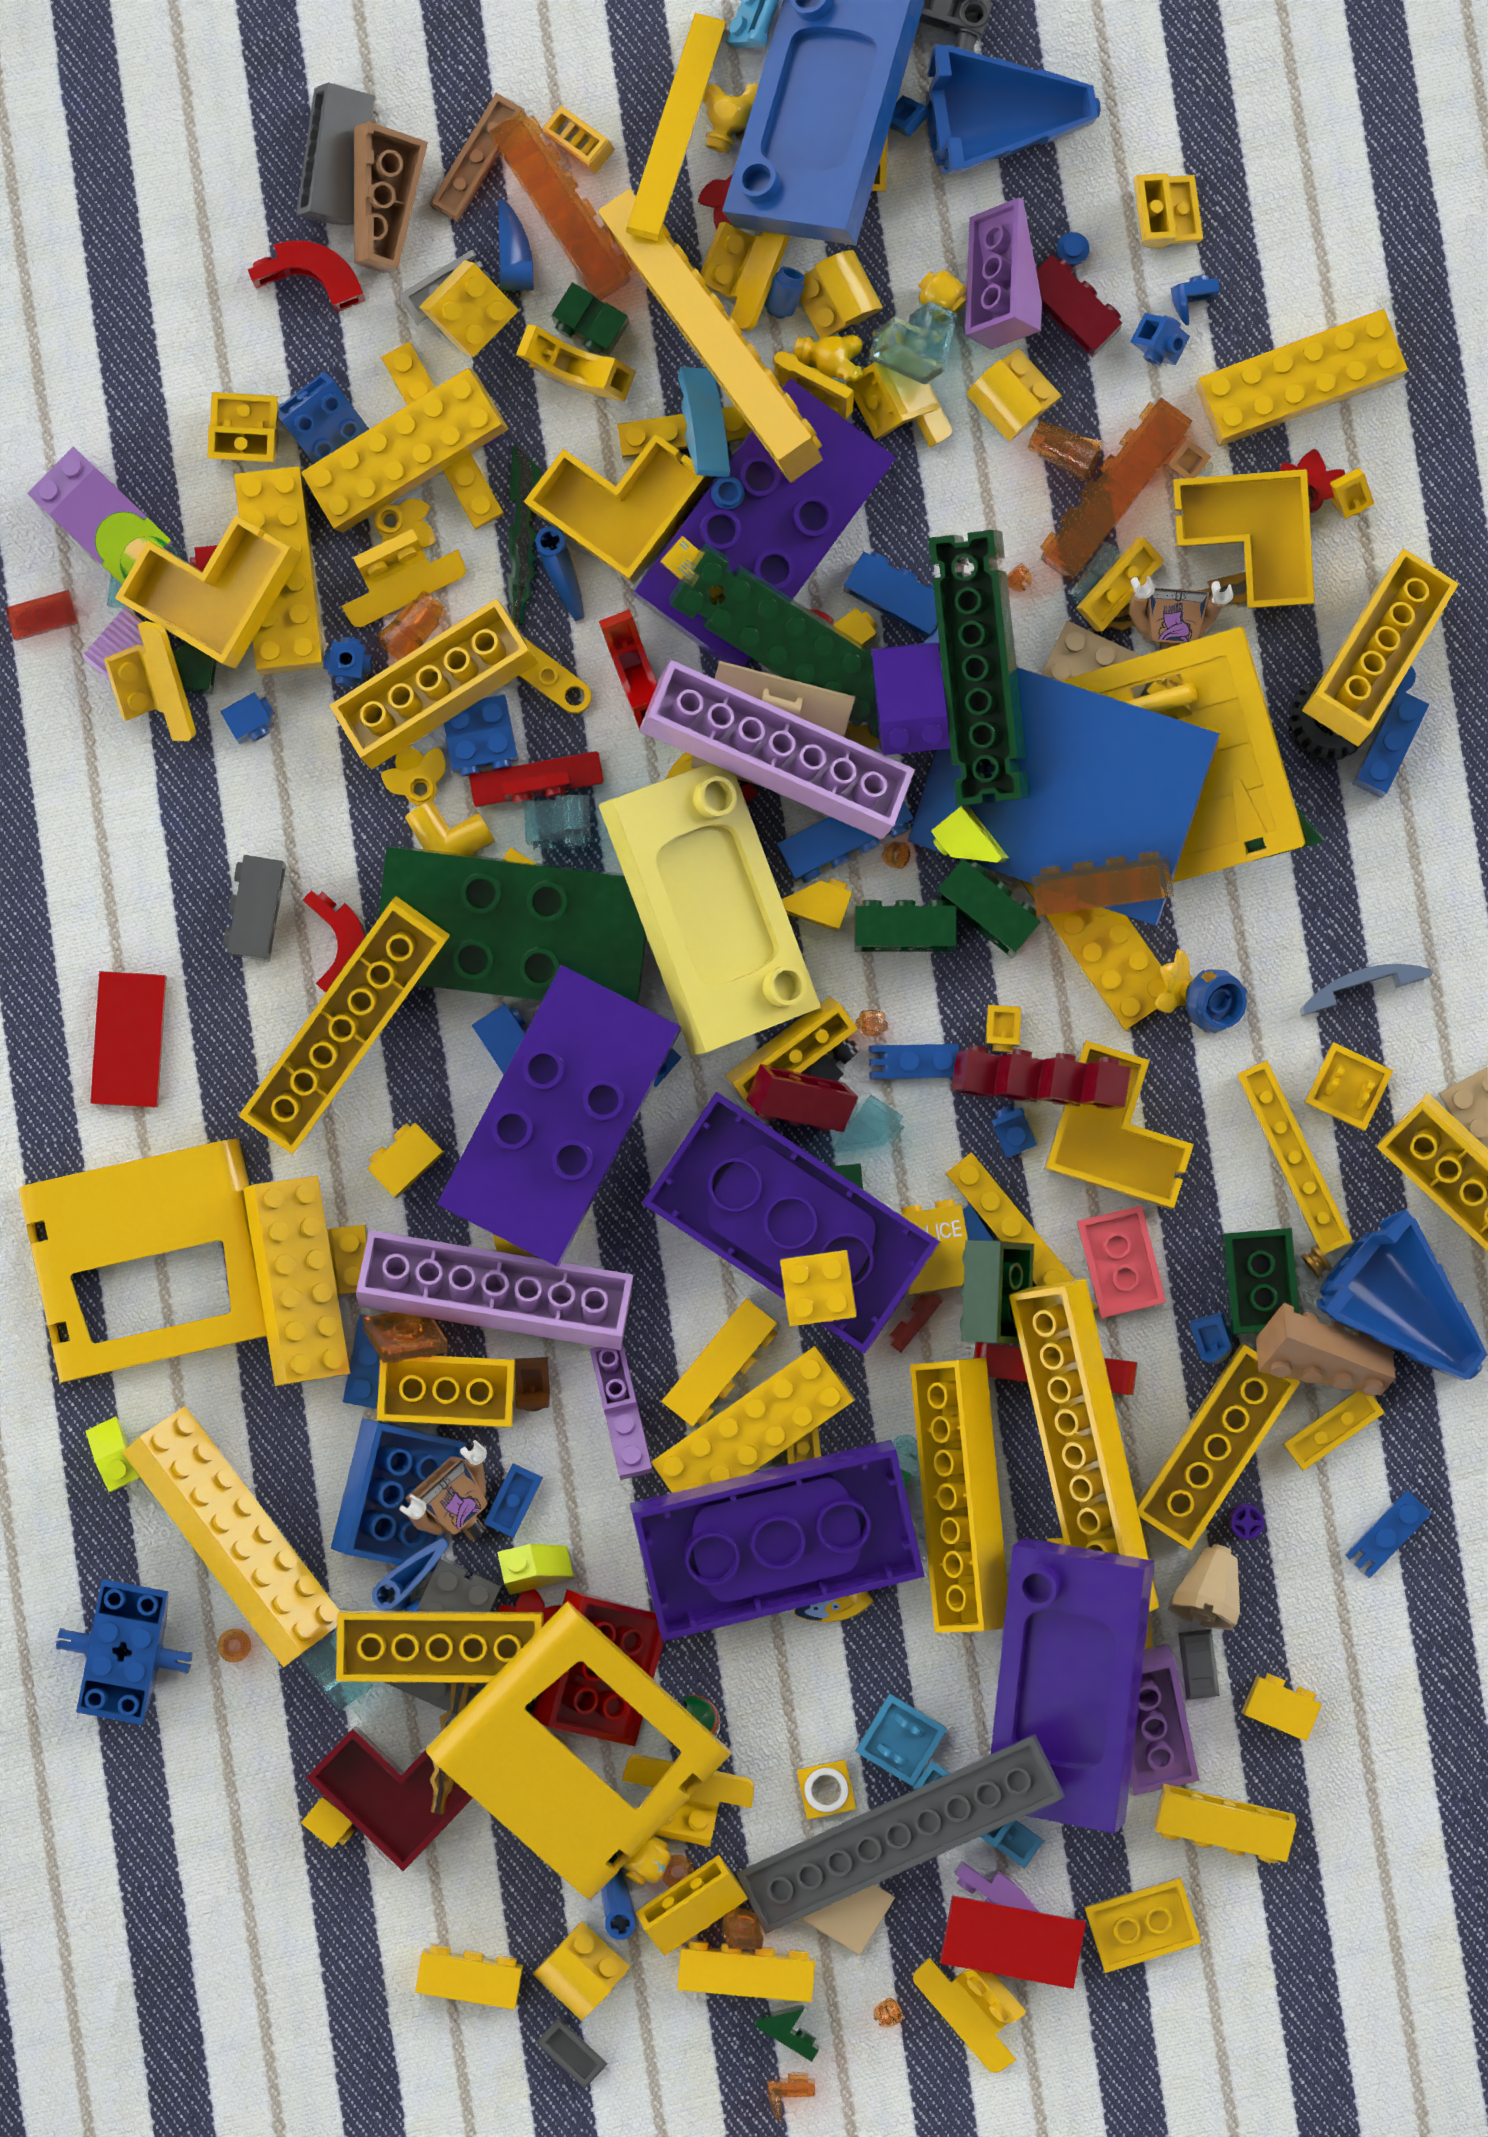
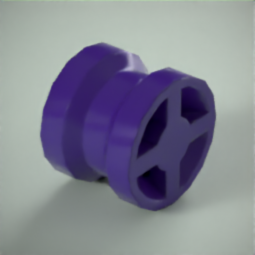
M1240 1503L1229 1512V1526L1237 1536L1243 1539H1253L1260 1535L1264 1528V1517L1254 1505Z

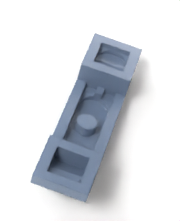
M1384 964L1360 969L1342 976L1322 988L1299 1011L1301 1016L1334 1007L1337 1005L1334 996L1335 992L1391 975L1397 988L1427 979L1432 976V972L1429 968L1410 964Z

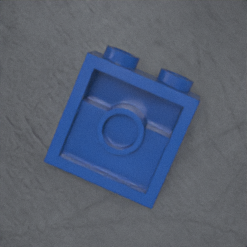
M506 695L481 699L444 723L452 770L454 773L460 772L461 777L480 773L479 768L492 766L493 770L512 767V762L518 761Z

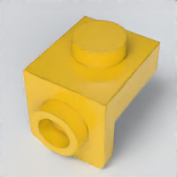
M987 1006L985 1045L993 1046V1052L1012 1053L1013 1047L1020 1046L1021 1007Z

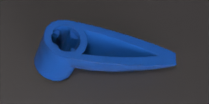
M498 199L501 291L534 290L533 260L526 232L508 202Z
M544 527L536 535L535 542L538 554L557 594L576 622L584 618V610L576 572L562 531L556 527ZM552 537L553 541H560V543L556 544L557 548L551 551L549 547H542V545L546 544L545 540Z
M444 1538L437 1540L411 1556L386 1575L373 1588L372 1600L379 1609L386 1611L405 1610V1607L411 1600L410 1594L422 1583L441 1559L449 1546L448 1541ZM390 1590L396 1593L393 1595L395 1597L393 1602L387 1601Z
M616 1853L609 1859L611 1863L617 1859ZM620 1868L618 1873L601 1889L606 1919V1931L612 1938L624 1940L633 1933L636 1925V1916L622 1868ZM616 1915H622L623 1919H629L630 1924H626V1930L620 1931L618 1926H612L611 1921L616 1920Z

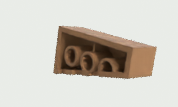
M370 121L354 126V263L386 273L398 269L428 142Z
M1283 1303L1256 1337L1258 1372L1272 1374L1275 1377H1288L1303 1380L1306 1383H1319L1334 1386L1337 1389H1350L1364 1392L1368 1395L1380 1396L1396 1379L1393 1349L1391 1347L1376 1342L1370 1336L1361 1332L1349 1334L1344 1331V1326L1333 1322L1330 1325L1318 1322V1316L1312 1313L1297 1314L1294 1312V1306Z

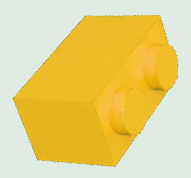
M407 1123L403 1125L393 1135L396 1141L387 1150L382 1146L368 1159L372 1164L367 1169L396 1199L445 1153L417 1123H414L411 1127Z
M1269 1673L1266 1674L1265 1679L1256 1676L1241 1713L1307 1742L1322 1706L1320 1702L1315 1701L1317 1694L1299 1686L1296 1692L1283 1687L1286 1682L1285 1680Z

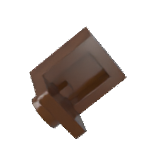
M548 1357L515 1358L516 1409L534 1412L548 1408L550 1406Z

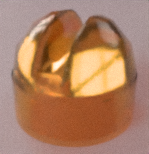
M1023 563L1017 565L1007 575L1008 587L1016 592H1023L1026 590L1022 584L1023 581L1031 585L1032 574Z
M898 841L885 844L884 852L881 853L883 862L889 867L904 868L910 859L909 846Z
M887 1998L875 2007L873 2018L875 2021L879 2020L880 2027L890 2028L903 2020V2013L899 2004L894 1999Z

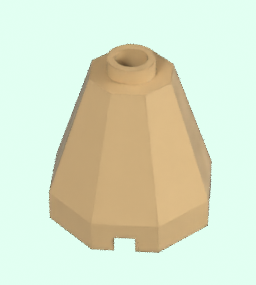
M1217 1544L1212 1545V1548H1205L1171 1596L1168 1610L1192 1622L1193 1617L1202 1620L1200 1625L1208 1628L1232 1630L1236 1626L1240 1614L1238 1560L1231 1554L1232 1550Z

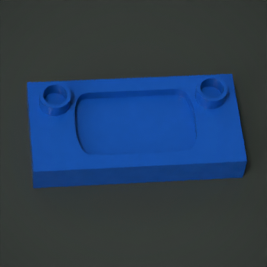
M923 0L782 1L722 210L733 227L856 246L924 6Z

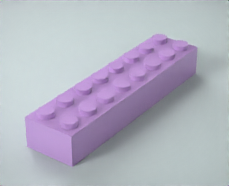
M670 660L660 676L639 729L640 732L880 839H883L894 827L915 771L914 768L885 755L883 756L876 751L673 660Z
M369 1230L356 1291L357 1306L621 1350L632 1293L633 1275L562 1262L557 1267L538 1258Z

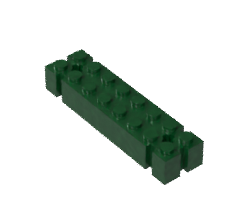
M994 529L967 533L968 541L964 542V537L959 535L928 538L931 565L939 566L940 577L932 579L952 766H961L962 778L954 779L956 806L991 803V794H995V801L1030 798L1028 772H1019L1018 759L1026 758L1007 572L998 570L997 559L1005 558L1003 533ZM967 561L974 564V571H970L971 575L964 573V565L969 566ZM994 764L995 772L986 773L985 765Z
M705 542L691 563L694 575L690 580L685 576L681 578L669 596L670 605L691 619L697 613L704 616L702 622L705 628L783 678L855 696L849 721L858 727L863 721L868 722L867 728L870 734L879 739L871 650L740 564H738L735 570H732L728 567L730 564L728 557ZM716 585L721 586L723 594L720 597L715 595L716 598H712L709 589L712 586L715 589Z

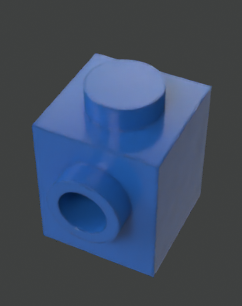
M255 692L220 711L239 744L250 738L254 742L270 733L268 728L274 726L270 718L275 714L266 697L259 699Z

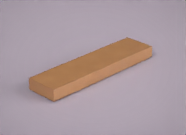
M495 93L430 201V207L456 222L460 221L523 116L524 108Z

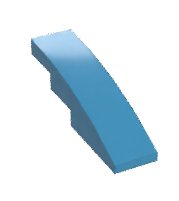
M680 367L678 380L684 396L681 409L687 424L685 440L696 475L729 477L730 467L727 438L715 378L708 369Z
M932 1760L913 1786V1789L924 1786L950 1774V1772ZM1017 1820L980 1836L1023 1868L1028 1866L1045 1842V1840Z

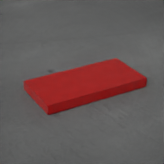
M99 971L91 1104L158 1108L166 975Z
M952 1895L940 1963L1074 1989L1086 1921Z

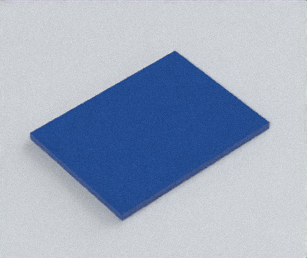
M1017 667L1026 758L1018 759L1019 772H1028L1030 798L995 801V794H991V803L966 805L972 809L1009 857L1005 862L974 861L987 869L1155 926L1158 925L1220 733ZM950 748L936 750L908 838V842L937 852L940 851L933 842L936 837L931 830L960 807L956 806L954 779L962 778L961 766H952ZM985 765V772H995V765Z

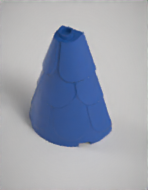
M935 45L932 50L927 73L928 77H933L929 86L930 91H926V107L930 113L927 117V129L936 166H943L941 167V173L943 174L963 173L998 158L1009 157L1036 144L1045 145L1093 125L1100 116V100L1095 98L1094 86L1043 69L1036 71L1000 58L994 59L951 45Z
M1407 1210L1396 1212L1380 1222L1381 1230L1373 1231L1371 1234L1369 1232L1365 1233L1337 1262L1321 1286L1319 1292L1324 1297L1323 1300L1321 1298L1317 1300V1307L1327 1314L1330 1319L1364 1333L1376 1342L1408 1354V1358L1458 1380H1470L1481 1371V1363L1488 1354L1464 1304L1458 1301L1441 1264H1438L1416 1219Z

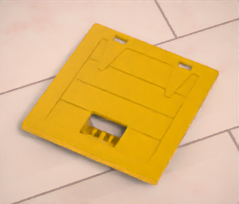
M1236 627L1060 680L1156 713L1189 704L1192 715L1178 720L1220 733L1172 883L1286 852L1305 845L1304 835L1243 627ZM1181 674L1183 685L1134 698L1133 687ZM1263 837L1267 848L1248 853L1245 842Z

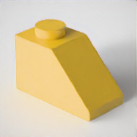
M829 878L828 883L819 881L781 900L787 915L839 932L852 896V891L847 890L848 884Z

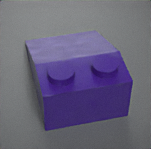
M938 642L871 649L879 745L883 756L949 749L947 710Z

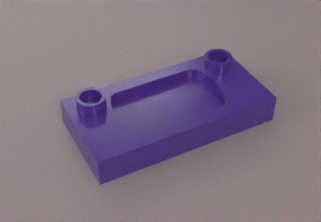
M718 1092L714 1094L642 1202L643 1205L784 1300L786 1299L780 1259L848 1250L857 1317L819 1323L864 1354L869 1351L941 1243V1241Z
M891 1440L629 1503L662 1641L925 1577L898 1455Z
M1023 1538L1013 1545L990 1755L1035 1734L1065 1795L1063 1799L1025 1816L1114 1834L1125 1824L1154 1560L1030 1538Z

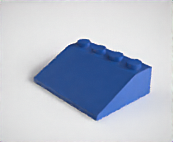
M362 1418L330 1549L346 1555L400 1565L425 1547L444 1538L445 1533L434 1535L417 1529L408 1515L400 1511V1507L408 1508L410 1506L405 1497L451 1456L464 1458L460 1450L463 1447L466 1448L467 1443Z

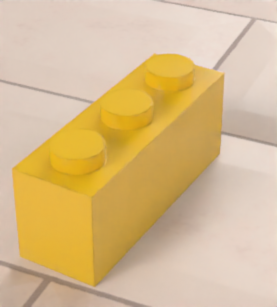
M717 1855L635 1913L645 1932L662 1954L666 1956L702 1930L707 1929L725 1914L736 1909L748 1897L720 1855Z
M431 1944L430 1949H423L415 1993L515 2010L523 1965L516 1964V1958L497 1956V1960L483 1958L484 1953L473 1950H464L463 1955L450 1953V1947Z

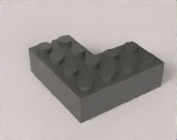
M442 1557L436 1565L417 1611L491 1612L503 1584L476 1572L470 1580L466 1578L470 1569ZM384 1682L443 1710H450L451 1682ZM457 1682L454 1708L452 1710L454 1715L458 1714L465 1682ZM477 1683L476 1688L469 1686L466 1706L488 1683Z

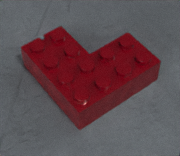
M357 1726L352 1728L306 1777L402 1871L421 1854L473 1799L470 1794L454 1781L452 1791L448 1794L444 1814H439L444 1793L445 1772L440 1768V1792L436 1812H431L434 1790L430 1778L435 1768L426 1750L404 1772Z

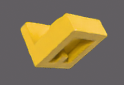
M1360 468L1330 482L1334 498L1331 499L1332 504L1345 519L1360 514L1364 509L1375 504L1365 473Z

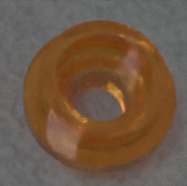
M863 1010L860 1012L859 1018L855 1020V1026L866 1036H879L881 1032L888 1030L886 1014L880 1011Z
M229 1629L222 1633L218 1639V1652L228 1662L242 1661L250 1653L251 1640L243 1630ZM231 1639H237L240 1642L241 1647L239 1651L234 1652L230 1650L229 1642Z
M672 1855L671 1861L661 1877L663 1882L669 1887L674 1886L694 1872L693 1864L683 1855ZM680 1865L684 1869V1874L681 1877H674L671 1874L673 1866Z

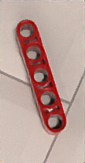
M975 1342L973 1359L986 1358L988 1377L1028 1382L1020 1347ZM1104 1358L1111 1393L1134 1396L1138 1362Z

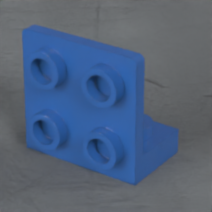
M325 371L283 402L278 408V420L289 430L313 464L369 430L336 382Z

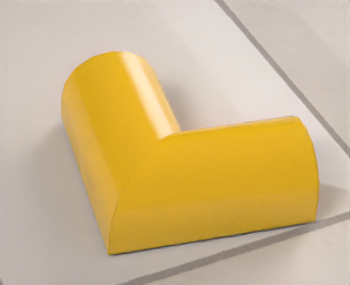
M434 801L420 805L405 816L422 848L426 850L473 855L495 842L479 812L451 829L448 827Z

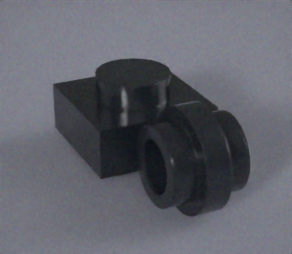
M846 1038L831 1050L835 1054L834 1057L830 1059L825 1054L801 1073L834 1081L839 1080L844 1074L835 1064L839 1061L844 1065L859 1052L855 1048L857 1044L854 1040L849 1041Z

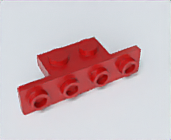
M597 751L469 775L475 807L513 801V804H522L532 801V797L546 795V798H554L565 795V791L604 783L600 757Z

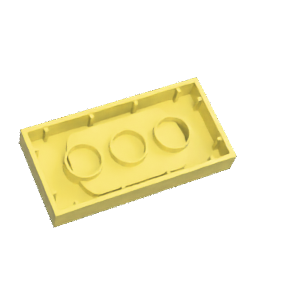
M709 763L598 804L691 1056L707 1053L821 1008L734 773Z

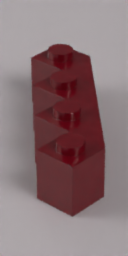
M970 1045L969 1050L960 1051L956 1054L951 1086L952 1092L991 1099L994 1096L1009 1098L1012 1101L1037 1103V1100L1053 1102L1055 1105L1080 1107L1081 1104H1089L1099 1109L1109 1110L1124 1108L1126 1104L1131 1067L1119 1065L1120 1060L1116 1058L1100 1057L1099 1061L1086 1064L1075 1061L1076 1056L1056 1053V1057L1042 1060L1033 1058L1032 1052L1020 1049H1013L1011 1054L998 1056L988 1054L989 1048Z

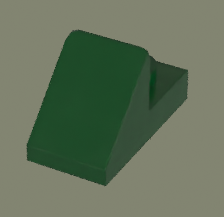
M804 2005L757 2016L754 2021L756 2028L809 2061H813L819 2051V2045L814 2043L817 2038L802 2028H799L797 2032L793 2030L794 2025L804 2010Z

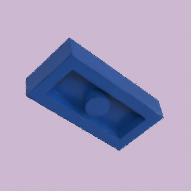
M512 1463L484 1524L515 1538L543 1477Z

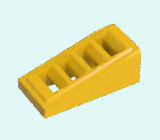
M560 105L541 129L544 135L594 174L598 172L615 149L609 139L562 105ZM566 119L569 120V124L565 127L561 134H556L557 130L562 126ZM576 128H579L580 130L572 138V140L570 142H567L568 138L572 135ZM589 136L590 139L581 150H578V147Z

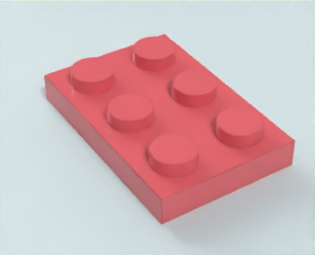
M1142 1205L1076 1221L1100 1319L1166 1303Z

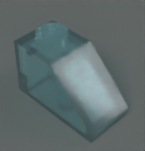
M870 1094L832 1150L840 1154L884 1146L887 1140L894 1143L905 1127L900 1124L904 1116Z

